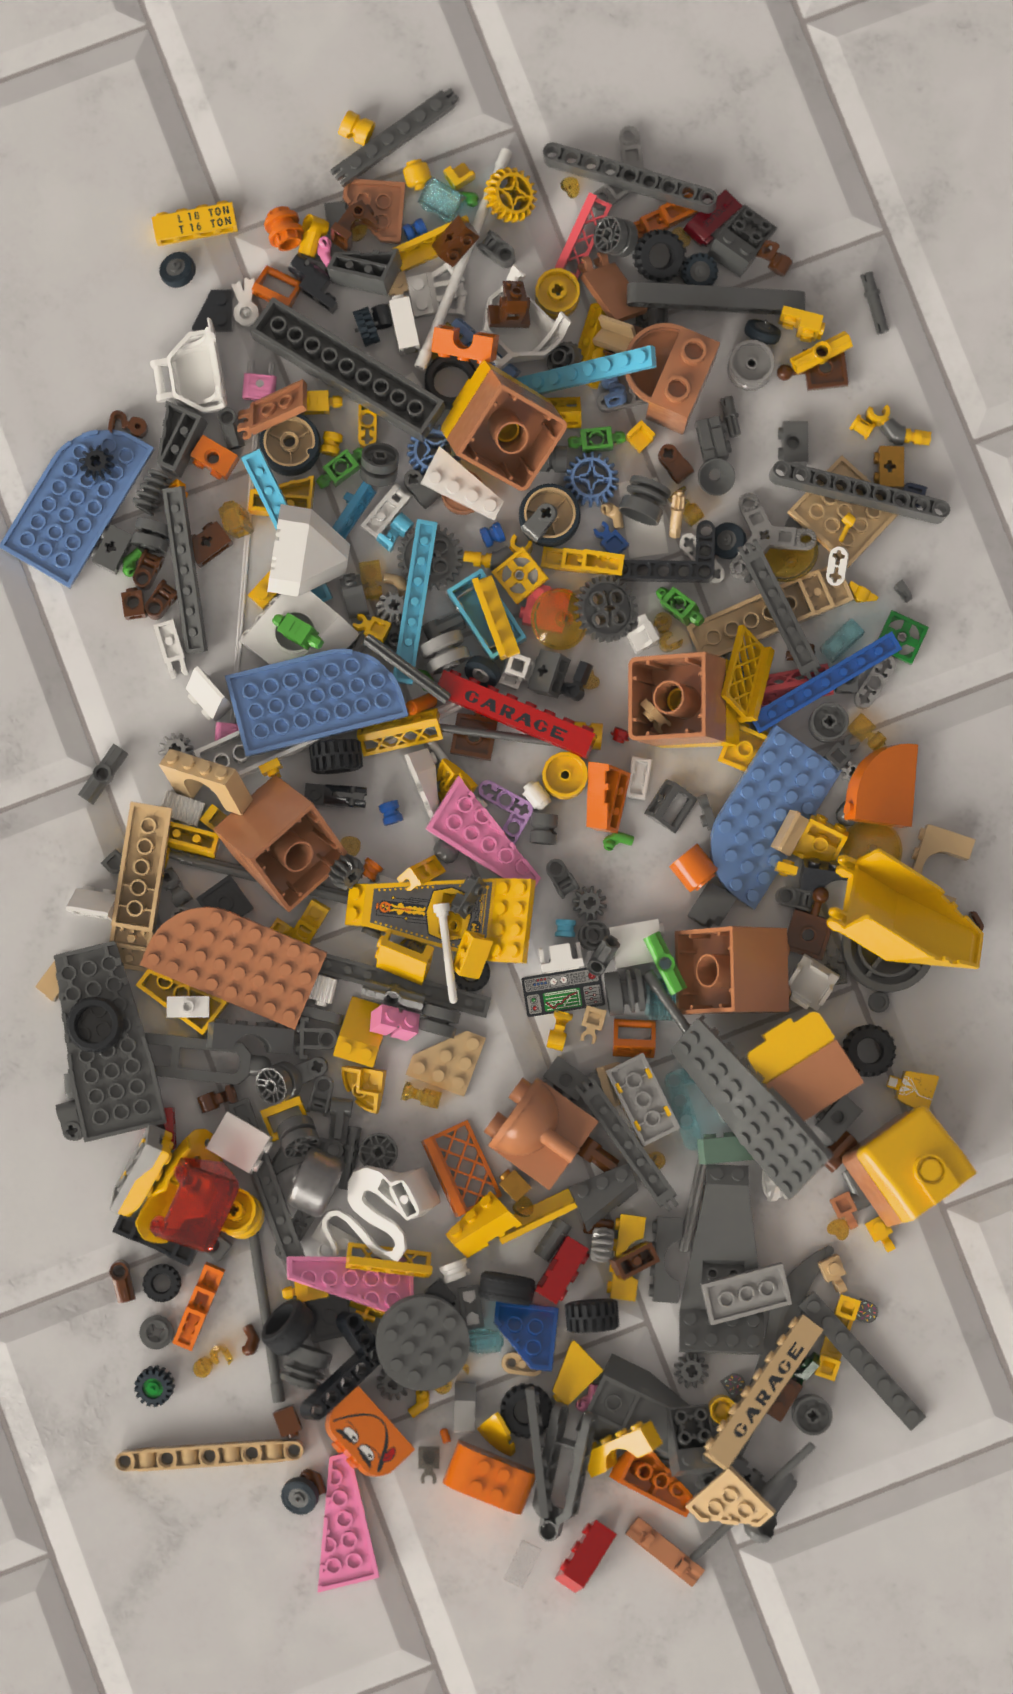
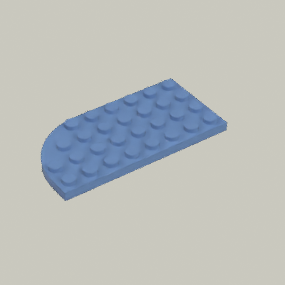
M92 430L82 433V435L71 441L69 440L51 459L1 541L0 548L71 589L94 548L100 541L104 529L108 528L154 452V447L131 434L118 430H113V433H110L109 430ZM97 445H100L102 450L105 448L109 450L108 455H113L114 459L110 462H113L115 467L108 468L112 474L108 475L105 472L104 480L98 475L97 480L94 481L92 475L87 478L85 476L86 471H81L80 467L83 464L79 462V459L86 458L82 452L86 451L89 453V446H92L95 451ZM98 459V461H93V464L99 466L101 462Z
M352 649L326 650L225 676L246 757L408 717L404 697L394 675L376 658L353 651Z
M777 725L773 726L718 813L710 834V859L718 868L716 874L719 882L730 894L754 910L778 874L777 871H774L776 863L788 858L787 855L771 847V844L789 810L798 811L801 813L800 815L809 819L811 814L814 815L842 771L841 769L837 771L831 762Z

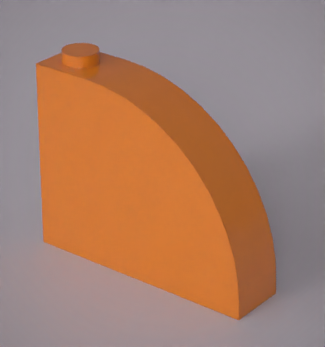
M897 744L882 747L870 753L860 762L848 785L844 805V820L898 828L912 827L918 744Z

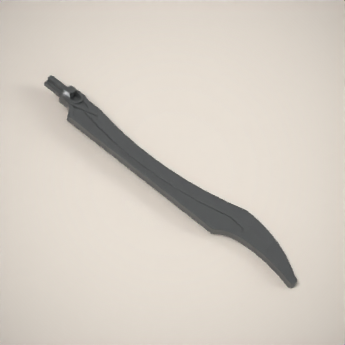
M826 1246L815 1252L799 1264L786 1278L792 1304L769 1311L764 1338V1354L759 1356L754 1373L758 1368L762 1369L766 1364L764 1359L771 1350L773 1352L778 1347L776 1342L783 1333L787 1334L790 1329L788 1327L790 1321L795 1316L798 1318V1316L802 1315V1309L798 1304L806 1298L812 1282L820 1271L817 1262L830 1257L834 1252L833 1247ZM753 1378L751 1379L749 1386L753 1383ZM753 1433L736 1457L739 1455L743 1456ZM717 1469L711 1473L700 1474L695 1484L697 1490L694 1496L717 1477L715 1474Z

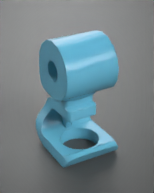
M401 512L391 523V529L388 531V534L386 536L383 533L378 534L376 541L391 553L399 536L404 538L406 533L413 527L414 522Z

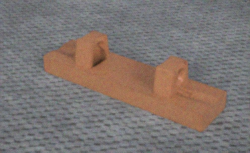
M639 1516L625 1532L627 1536L691 1587L694 1586L704 1573L705 1569L693 1562L688 1555ZM682 1558L680 1565L675 1567Z

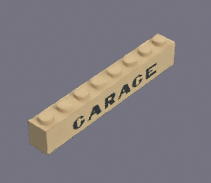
M805 1315L798 1316V1318L795 1316L788 1325L790 1329L786 1335L783 1333L776 1342L778 1345L774 1352L771 1350L764 1359L766 1362L762 1369L758 1368L752 1377L754 1379L753 1383L743 1389L740 1394L742 1398L739 1403L735 1402L729 1409L728 1413L730 1416L726 1421L723 1419L716 1428L718 1431L714 1438L710 1437L704 1445L706 1450L703 1454L723 1470L729 1468L823 1332L821 1327Z

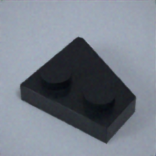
M232 290L210 291L192 326L193 332L205 330L208 327V317L212 320L215 332H232Z

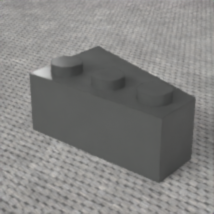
M392 249L390 252L373 250L372 253H360V251L334 252L327 270L333 284L388 296L401 268L402 260L398 249Z
M166 401V413L162 424L163 433L162 438H160L157 464L164 471L181 478L191 459L190 454L208 423L201 415Z

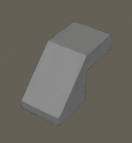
M455 1383L454 1433H475L476 1383Z

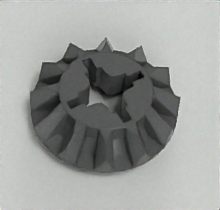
M159 1315L151 1316L144 1320L139 1331L141 1341L150 1349L166 1347L171 1342L174 1334L172 1324L167 1318ZM153 1324L154 1326H156L157 1329H165L160 1333L161 1341L159 1340V1338H157L156 1335L150 1337L148 1336L149 1334H151V1332L154 1331Z

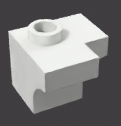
M645 613L637 617V628L627 634V638L636 655L657 645L660 640V634L656 626L652 625Z
M519 654L505 659L498 684L518 690L521 681L529 683L536 663L532 662L531 658Z

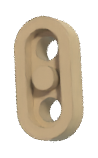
M508 1352L502 1358V1368L507 1373L537 1376L542 1372L530 1369L517 1352ZM515 1359L516 1364L514 1366H510L508 1364V1360Z

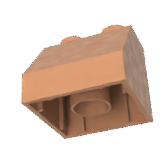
M275 775L251 795L253 800L243 815L232 812L213 830L245 870L281 907L290 912L329 877L330 866L334 865L335 860H339L341 855L345 856L348 853L314 804Z

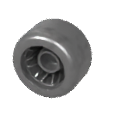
M311 1148L302 1165H299L292 1180L293 1185L287 1197L288 1204L311 1216L322 1217L344 1171V1161L320 1149Z

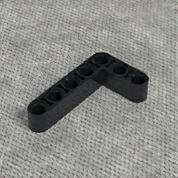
M704 520L697 525L695 561L624 560L623 566L628 568V572L622 576L615 575V577L620 578V581L710 582L715 575L716 530L714 524L711 521ZM703 527H710L712 529L711 534L704 536L700 533ZM703 547H709L711 553L708 556H702L700 550ZM642 566L649 569L648 573L644 576L638 574V569ZM661 567L669 568V573L666 576L658 574V570ZM682 567L690 569V573L687 576L679 575V570ZM704 567L711 570L710 574L706 577L699 574L700 570Z
M341 1312L337 1316V1328L355 1353L302 1402L299 1410L304 1419L316 1421L323 1419L380 1365L376 1350V1337L358 1313Z

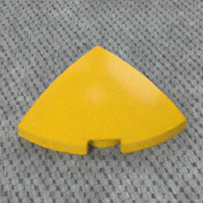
M446 758L441 760L437 771V782L441 781V791L438 792L441 802L457 776L461 777L464 784L472 792L478 786L467 773Z
M342 1066V1079L346 1091L352 1092L357 1099L355 1103L362 1109L378 1114L384 1092L386 1070Z
M496 1412L481 1424L477 1430L494 1448L511 1457L515 1454L514 1442L508 1443L511 1440V1433L500 1414Z

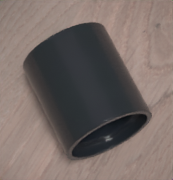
M380 304L371 308L374 322L378 321L379 324L375 326L377 330L393 326L388 304Z

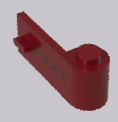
M725 189L717 196L715 211L709 214L699 212L685 225L683 230L700 247L703 245L707 247L715 239L713 237L715 231L737 213L743 205Z

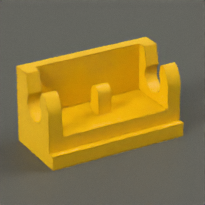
M433 855L409 867L397 880L401 883L408 879L411 884L406 890L411 891L417 886H421L444 874L446 870L437 857Z
M465 929L453 960L454 971L459 976L479 979L493 944L491 939L484 938V934Z

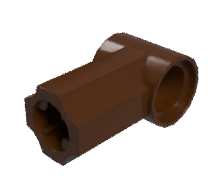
M847 1130L831 1146H827L834 1156L824 1166L831 1173L843 1163V1155L859 1143Z
M589 1136L577 1153L590 1164L592 1162L603 1172L614 1169L620 1161Z
M117 1260L112 1264L109 1271L119 1304L135 1300L136 1296L129 1264L124 1260ZM115 1266H123L125 1274L122 1276L117 1275L114 1271Z

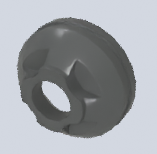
M709 459L699 469V485L710 495L718 496L725 494L734 485V468L724 459ZM718 469L721 472L720 478L715 481L709 478L710 471Z

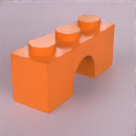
M446 325L434 327L431 352L438 353L439 357L449 358L450 355L457 356L458 360L469 361L473 359L477 360L478 364L484 360L488 363L496 360L499 335L477 332L473 334L471 346H466L460 341V328Z

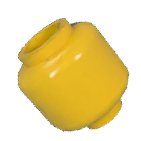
M422 159L406 163L403 174L407 187L415 188V191L426 189V184L432 180L428 163L422 162Z

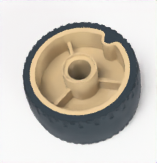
M298 414L262 431L259 447L273 471L285 476H298L309 471L317 462L320 456L321 438L313 422L302 414ZM287 439L295 440V444L292 447L284 445Z
M552 483L539 485L529 491L521 502L519 509L520 526L524 525L541 504H551L557 509V517L545 535L535 544L545 547L560 546L569 541L579 527L581 514L578 501L567 488Z

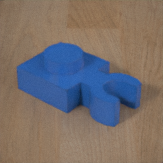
M603 521L601 523L605 529L603 532H599L596 528L593 529L594 535L599 539H603L600 545L606 552L621 554L629 547V543L616 529L613 532L609 531V526L606 522Z

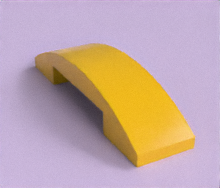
M841 1294L833 1313L850 1331L853 1321L856 1319L861 1301ZM825 1336L819 1353L820 1366L814 1372V1375L835 1381L842 1354Z

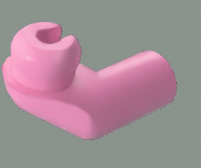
M323 236L319 239L317 254L324 265L328 267L332 258L330 255L332 242L328 237Z
M591 1383L588 1386V1394L577 1400L576 1408L579 1411H586L598 1384Z

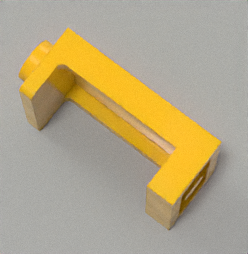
M387 930L385 936L381 935L377 943L378 949L375 954V958H377L376 967L422 986L430 970L434 947L426 945L423 953H418L391 942L392 931Z

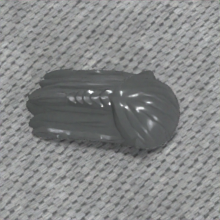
M791 1473L764 1497L776 1510L775 1514L760 1527L743 1524L746 1534L755 1542L767 1543L773 1537L774 1528L777 1526V1514L797 1486V1480H793L794 1476Z

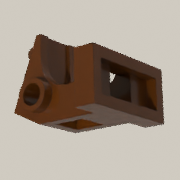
M363 200L350 205L338 222L335 221L331 227V242L344 251H350L352 248V230L356 226L366 225L378 232L379 218L378 216L373 217L374 212L370 205H365Z
M503 281L504 296H500L499 305H488L487 308L489 327L529 328L530 297L526 295L523 281Z

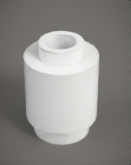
M532 780L523 787L525 792L522 794L534 809L537 808L541 811L552 802L549 798L550 794L539 781L534 783Z

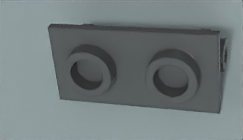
M471 874L460 888L461 891L465 892V895L456 894L450 904V911L455 914L458 913L465 920L467 915L472 912L478 897L484 893L487 884L479 876L476 877Z

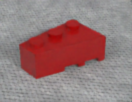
M567 1235L536 1285L535 1292L556 1305L559 1300L563 1301L568 1292L567 1286L570 1282L573 1283L579 1274L577 1271L580 1264L584 1265L590 1256L587 1253L589 1248Z
M597 1520L591 1524L588 1522L581 1532L584 1535L580 1541L577 1540L570 1550L572 1553L568 1559H564L559 1567V1572L554 1578L574 1593L586 1586L617 1535Z

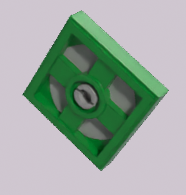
M891 610L879 638L892 631L902 647V650L893 654L892 657L912 665L929 627Z

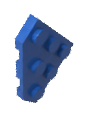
M496 1301L494 1315L496 1327L530 1369L552 1372L559 1308L531 1304L526 1306Z

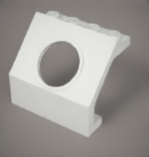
M309 591L298 597L279 594L273 598L267 609L256 617L254 624L243 632L239 642L270 665L326 650L347 649L359 636V633L337 612ZM287 613L305 615L312 621L314 628L319 632L318 636L323 639L324 644L320 649L310 647L309 650L303 648L291 651L283 648L277 641V626L272 622L276 614L286 616Z

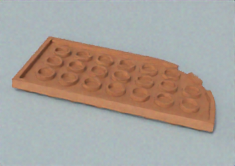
M198 907L182 911L163 923L152 936L140 965L295 1030L327 952L231 911L216 907Z

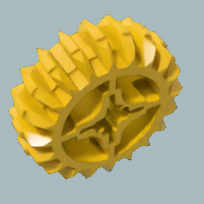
M505 167L491 174L490 179L486 181L488 187L483 190L488 194L484 197V200L489 201L486 207L493 209L491 214L497 213V219L503 218V221L506 223L509 221L516 223L530 216L531 211L535 208L533 203L538 200L533 196L537 191L532 189L535 183L528 181L530 176L524 177V171L518 172L517 167L512 169ZM502 180H507L505 187L499 188ZM522 202L520 208L514 210L516 203Z

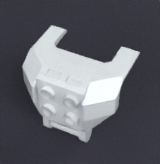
M513 264L506 281H523L526 274L517 265ZM503 285L488 298L483 328L480 332L499 335L497 352L503 358L501 359L497 355L496 360L493 362L495 367L500 370L509 363L546 358L562 342L572 323L562 311L559 312L556 320L551 319L530 298L529 328L489 327L487 308L488 305H499L500 296H504Z
M209 317L207 318L208 327L205 330L188 332L167 358L150 361L151 368L154 369L157 386V402L162 403L175 400L202 414L217 412L227 406L226 388L215 328ZM169 367L172 392H166L162 373V368Z

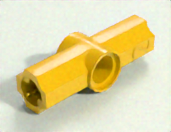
M843 331L790 358L794 371L799 375L819 364L826 363L829 359L852 348L851 338L846 331ZM823 349L827 355L821 357L817 354L816 350Z

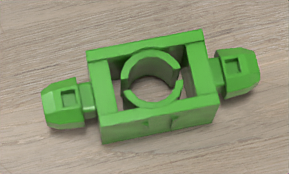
M611 426L580 429V437L576 435L568 438V448L578 449L581 446L582 453L613 451V443L617 445L626 441L625 432L615 431L612 434ZM604 434H606V442H607V444H604V442H605ZM586 436H589V439H588V441H589V446H587V437H586ZM594 436H599L602 439V442L600 444H594L591 441V438Z
M363 448L355 449L352 455L346 449L324 465L322 468L325 475L322 474L317 478V485L324 489L332 482L337 487L360 470L358 461L361 462ZM339 464H347V469L344 472H336V467Z
M660 587L656 591V595L661 600L660 603L664 610L686 626L690 622L696 626L702 625L704 617L699 613L700 610L693 600L675 587H672L670 591L665 587ZM675 604H684L685 610L683 608L676 609Z
M287 613L286 616L276 614L272 619L273 624L278 627L277 631L306 650H309L310 647L320 649L324 644L323 639L318 636L319 632L315 628L290 613Z

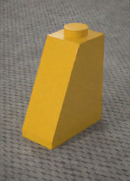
M574 1339L570 1341L552 1391L555 1393L552 1397L557 1402L567 1405L603 1372V1369Z

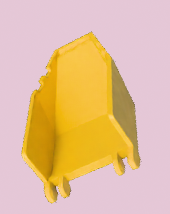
M876 849L858 859L847 855L838 857L837 862L841 866L836 867V873L843 878H848L843 910L838 907L829 908V915L833 917L827 919V926L830 929L844 934L886 961L968 969L979 968L984 933L967 915L963 916L957 910L958 905L954 901L950 902L944 896L945 891L940 886L882 849Z

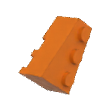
M588 762L586 827L597 831L618 834L631 773L609 764Z

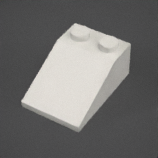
M198 666L195 667L186 687L190 693L188 698L195 705L199 703L202 706L201 712L208 720L212 718L217 722L233 708L232 702Z
M82 885V889H75L66 906L67 911L78 915L112 920L116 896L114 890L103 889V892L94 891L95 887Z

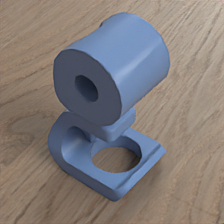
M618 377L600 381L601 386L609 390L610 393L604 396L605 404L608 408L622 405L626 402V387L619 383ZM613 398H619L616 401L610 402Z

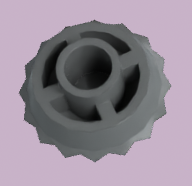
M571 341L560 343L547 357L548 370L581 362L583 358L581 349Z

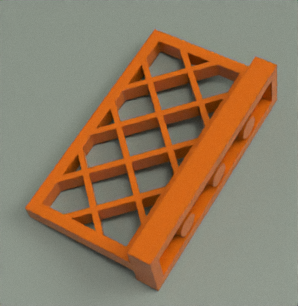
M468 1120L421 1141L455 1217L466 1214L478 1203L480 1197H484L481 1193L485 1183L493 1186L497 1198L502 1196ZM465 1126L468 1132L466 1141L455 1138L457 1129ZM444 1136L451 1139L447 1150L438 1146L437 1138ZM453 1140L464 1144L461 1155L450 1151ZM467 1145L476 1149L475 1160L464 1157ZM448 1154L459 1158L456 1169L448 1167L446 1163ZM462 1159L473 1163L470 1174L459 1171ZM476 1164L484 1167L486 1171L483 1179L472 1175ZM457 1173L468 1177L465 1188L456 1185L455 1178ZM471 1178L482 1182L478 1193L467 1189ZM466 1192L477 1196L474 1205L468 1208L463 1200Z

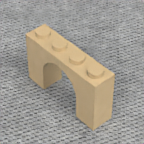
M169 749L159 764L174 791L182 796L194 799L204 784L218 796L225 810L239 815H243L253 800L237 770L173 749Z
M927 824L925 828L921 827L917 839L920 840L918 848L915 847L911 859H914V862L910 868L923 875L922 870L928 857L937 853L947 854L967 861L970 859L976 839ZM944 895L950 902H956V898Z

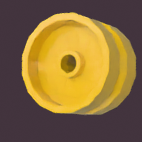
M552 268L544 272L538 278L535 286V303L551 319H557L561 311L568 317L576 310L580 297V284L577 278L570 271L562 268Z
M559 752L552 755L546 761L542 771V783L545 790L552 797L560 800H570L577 797L584 790L588 779V769L584 761L578 755L571 752ZM563 772H567V776H569L567 779L561 777Z
M230 1188L213 1208L212 1217L214 1223L221 1231L236 1239H247L254 1236L261 1229L264 1223L265 1211L262 1203L248 1191L241 1188Z

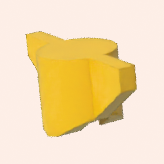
M850 581L848 584L854 601L857 603L877 601L879 598L867 588L853 581Z

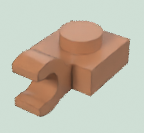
M849 1191L829 1200L838 1219L844 1217L850 1230L858 1227L852 1214L857 1211V1208Z

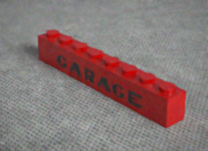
M451 669L450 672L443 670L438 685L451 694L448 701L588 759L597 739L596 733H593V728L583 725L581 728L574 725L575 721L564 717L562 720L555 717L556 713L545 709L543 712L536 709L537 705L526 701L525 704L517 701L518 697L507 693L506 696L498 693L499 689L488 685L486 688L481 686V682L469 677L468 680L462 678V674Z

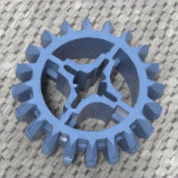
M440 424L437 430H434L433 427L424 442L411 436L410 441L414 444L410 443L407 445V448L412 450L407 452V457H413L409 460V464H415L413 470L421 469L420 473L424 475L429 467L425 464L430 463L434 455H431V449H438L440 446L445 450V447L449 444L441 431L442 425ZM438 437L443 439V441L440 440L439 442L434 443L430 441L428 438ZM423 443L427 451L420 460L417 451L420 444ZM451 447V456L455 460H461V457L457 456Z
M594 452L590 453L589 458H587L586 453H582V460L576 456V463L569 462V466L572 469L566 468V474L570 476H564V481L570 483L565 484L564 487L571 489L570 492L576 495L577 501L582 499L581 506H584L585 501H588L590 508H592L593 502H596L597 507H599L601 499L604 503H607L608 498L606 495L613 498L614 494L612 491H617L618 489L615 484L619 483V478L614 477L618 475V470H612L615 467L614 463L607 465L608 457L601 460V453L598 454L597 458L594 457ZM589 465L588 471L585 474L575 476L581 467ZM595 465L602 468L606 472L607 477L598 474L595 470ZM591 471H592V476H593V479H594V483L592 484V489L590 488V483H589L590 481L588 480V479H589V476H590V474H591ZM575 482L586 486L588 494L580 491ZM608 483L602 492L594 494L596 486Z

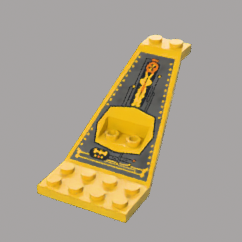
M513 878L482 879L487 884L482 896L478 897L472 912L467 915L465 920L458 913L455 914L452 911H448L447 921L451 951L457 952L466 929L484 934V938L493 941L486 961L527 963L536 880ZM465 880L429 881L411 891L406 890L410 886V882L354 884L353 888H349L345 925L369 927L383 932L390 930L392 931L391 934L442 948L439 917H436L433 905L441 903L451 904L457 893L464 896L465 892L461 891L460 888Z

